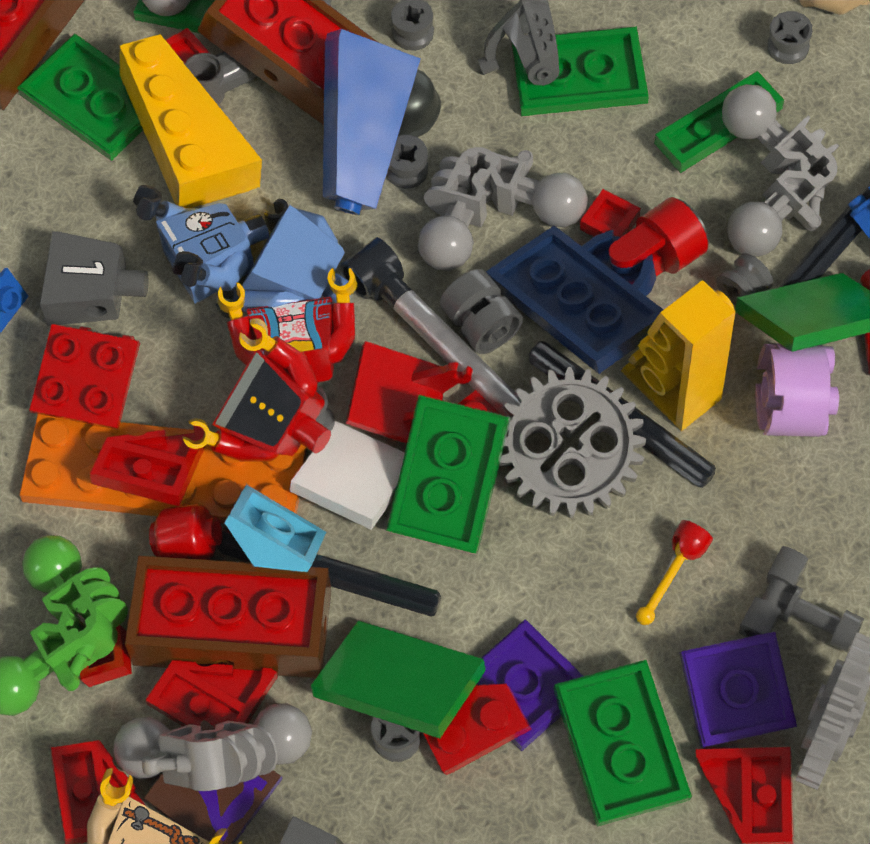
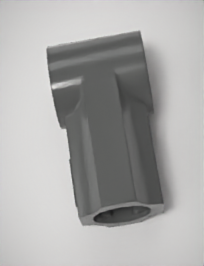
M225 51L216 55L199 53L190 57L185 63L217 105L223 101L226 92L258 77Z

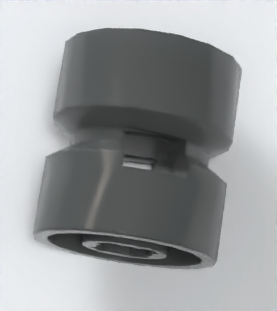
M483 269L469 271L457 278L449 285L440 299L442 310L454 325L462 327V335L478 354H488L507 343L519 331L523 323L522 315L508 298L501 296V289Z

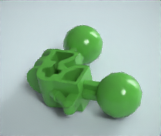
M46 535L34 540L27 548L22 560L23 573L27 582L34 589L43 593H49L42 598V601L47 610L59 623H42L30 632L38 649L23 659L18 656L9 655L0 657L1 715L15 716L27 711L37 699L41 687L40 680L55 671L60 684L67 691L76 690L80 684L78 677L81 671L98 659L107 656L113 650L118 636L116 627L125 620L128 614V607L124 601L120 600V594L116 586L110 583L108 572L98 567L81 571L82 561L77 547L70 540L59 535ZM78 613L85 619V622L77 615Z

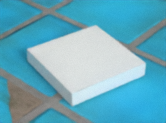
M335 421L329 442L321 452L317 454L311 453L291 480L290 492L372 530L395 496L405 453Z

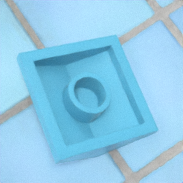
M247 484L225 521V525L254 567L308 572L326 534V531Z

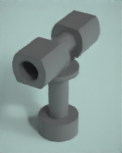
M782 546L768 572L766 582L769 585L762 598H754L740 624L739 633L745 637L771 633L778 619L788 623L793 615L832 634L833 637L830 644L848 653L856 633H859L864 618L848 610L845 611L841 618L802 599L801 596L804 589L797 586V583L807 566L808 558L792 548Z

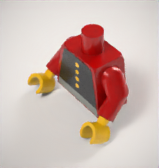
M258 318L251 319L250 325L258 329L262 333V337L257 340H251L243 333L239 335L241 345L245 349L255 352L212 424L219 430L216 433L209 431L205 421L194 418L188 421L189 424L200 426L204 429L205 434L198 441H192L187 437H183V441L188 447L193 449L210 445L213 452L242 462L273 461L279 454L293 456L301 444L315 454L321 452L330 440L331 431L316 421L324 407L325 400L317 392L318 382L308 358L278 336L273 338L268 336V328L263 320Z

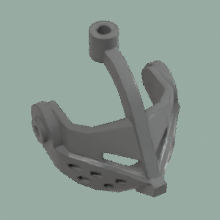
M520 0L488 34L484 44L485 57L478 59L480 68L484 75L500 69L496 57V49L500 40L506 34L516 47L531 83L542 86L550 84L559 75V58L548 0Z

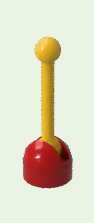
M688 520L680 521L672 537V549L676 557L647 605L638 609L636 619L640 624L649 625L654 621V610L684 560L699 559L708 550L713 537L701 526Z

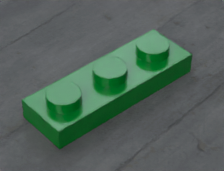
M758 71L655 134L654 144L680 173L738 138L728 131L722 120L723 102L732 90L745 84L759 85L770 92L775 100L776 113L783 109L784 99Z

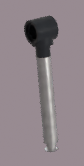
M375 237L341 263L342 274L347 280L350 279L349 268L354 272L357 281L355 291L362 298L369 299L372 296L376 301L384 299L447 363L457 362V371H464L467 366L471 367L473 374L468 384L480 393L501 415L509 416L504 411L506 403L520 405L515 392L403 281L404 272L402 264L396 253L385 241Z

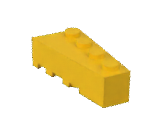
M159 34L120 45V77L174 203L184 208H194L260 187L262 159L162 35Z
M703 280L659 313L647 331L648 335L640 341L639 349L628 359L629 363L621 370L680 431H683L722 400L736 311L730 299L719 290L714 291Z

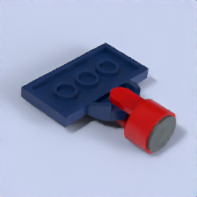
M669 197L639 217L636 221V227L622 237L614 236L613 230L596 235L581 246L556 226H552L486 272L501 289L502 296L508 298L513 305L600 374L636 349L640 341L648 335L647 331L659 313L664 310L647 297L653 289L656 277L664 271L675 274L705 254L708 250L709 237L705 225L696 211L685 201Z

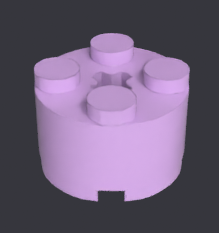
M781 344L763 345L757 369H764L766 371L763 373L762 383L756 384L755 390L757 422L759 429L764 430L763 435L820 437L827 434L829 415H836L839 407L838 388L830 387V374L833 373L835 365V352L832 346L818 345L791 352Z

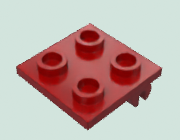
M51 324L29 411L31 413L119 430L140 342L135 340L134 336L123 335L122 337L92 332L91 328L83 326L76 329Z
M365 341L361 349L345 424L407 444L418 395L442 400L443 394L455 385L469 383L472 379L473 369L467 366L464 371H457V362L440 366Z

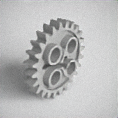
M568 367L565 373V380H558L556 374L551 369L548 370V384L542 385L537 378L532 377L530 384L533 392L529 394L518 388L515 395L520 405L505 404L504 411L512 418V421L510 420L507 431L508 436L505 439L503 450H508V453L501 456L499 466H512L513 469L505 476L506 483H513L520 480L522 484L517 491V497L521 498L530 492L533 493V509L536 510L545 500L550 502L549 511L551 516L556 514L560 505L566 506L569 518L574 517L576 506L582 505L585 512L590 516L593 515V502L596 500L606 509L610 508L609 492L612 491L620 497L625 496L626 490L620 482L622 479L629 482L636 481L638 475L628 466L643 464L644 457L634 452L633 449L645 446L646 438L633 435V432L640 429L644 422L643 419H629L628 416L634 411L636 404L635 402L620 404L619 401L624 392L622 387L614 390L612 393L606 391L609 377L604 376L597 385L591 383V370L587 369L581 380H575L572 367ZM570 400L578 403L583 411L581 417L572 421L560 417L557 407L564 401ZM598 413L601 418L580 436L579 450L577 451L573 447L568 448L548 472H542L540 467L561 449L562 435L569 439L572 438L592 414ZM599 432L608 433L614 438L616 447L610 452H598L591 445V437ZM533 433H542L548 437L551 446L544 453H533L525 446L524 441ZM569 464L576 465L582 470L584 479L577 485H566L558 477L560 468Z
M857 632L845 661L837 659L827 685H821L808 716V720L811 723L801 745L802 748L807 750V753L795 781L818 790L830 761L837 762L848 738H853L867 703L864 702V699L870 687V672H868L870 666V637Z

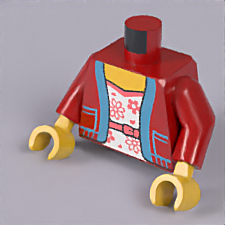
M333 268L328 273V283L336 295V303H332L331 297L292 302L278 307H258L247 309L246 317H243L242 313L245 303V290L243 286L236 282V291L239 299L235 302L226 301L220 287L218 290V305L222 311L229 313L231 321L226 323L236 357L247 366L255 351L245 349L240 343L239 335L243 333L251 340L261 338L262 333L250 325L251 319L258 318L267 325L268 336L271 338L278 336L308 358L317 382L329 381L333 377L334 364L342 361L355 341L354 303H350V295L356 290L357 281L352 269L349 268L350 279L344 286H337L335 284L336 277Z

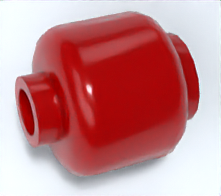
M201 504L167 507L158 514L156 521L151 523L149 542L152 552L156 557L211 560L214 556L216 545H220L222 542V527L218 518H212L209 510Z

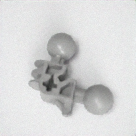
M745 84L729 92L725 98L722 107L723 123L730 133L740 139L753 140L757 138L770 151L761 164L771 174L782 175L762 194L766 198L764 202H748L734 209L728 220L727 233L728 240L736 251L741 254L747 253L760 257L773 251L779 244L782 237V221L785 218L790 220L794 216L809 231H814L820 226L822 221L819 216L820 202L824 199L825 187L837 174V163L832 153L839 145L835 144L826 148L821 143L826 134L822 128L810 133L805 128L810 119L809 115L788 133L776 121V102L770 92L759 85Z
M475 147L464 151L460 157H445L440 161V171L436 172L432 177V187L425 191L424 194L425 203L429 208L442 216L429 220L420 230L417 243L419 253L425 263L436 270L451 271L459 268L470 258L474 244L472 233L468 226L471 224L482 227L487 217L486 202L492 200L498 212L513 216L519 201L533 205L536 214L542 222L549 226L564 228L577 223L585 213L588 202L586 190L578 178L568 173H553L543 177L541 181L526 177L533 165V155L527 150L521 151L518 156L508 157L491 152L486 148Z
M288 703L269 705L259 712L253 721V725L228 720L216 724L215 730L202 731V726L192 724L170 731L164 724L152 717L133 718L120 728L115 738L113 752L118 766L135 778L156 777L163 772V780L166 784L186 787L196 791H211L233 787L240 782L255 779L258 775L268 774L275 769L276 765L294 763L310 747L312 728L308 717L301 710Z

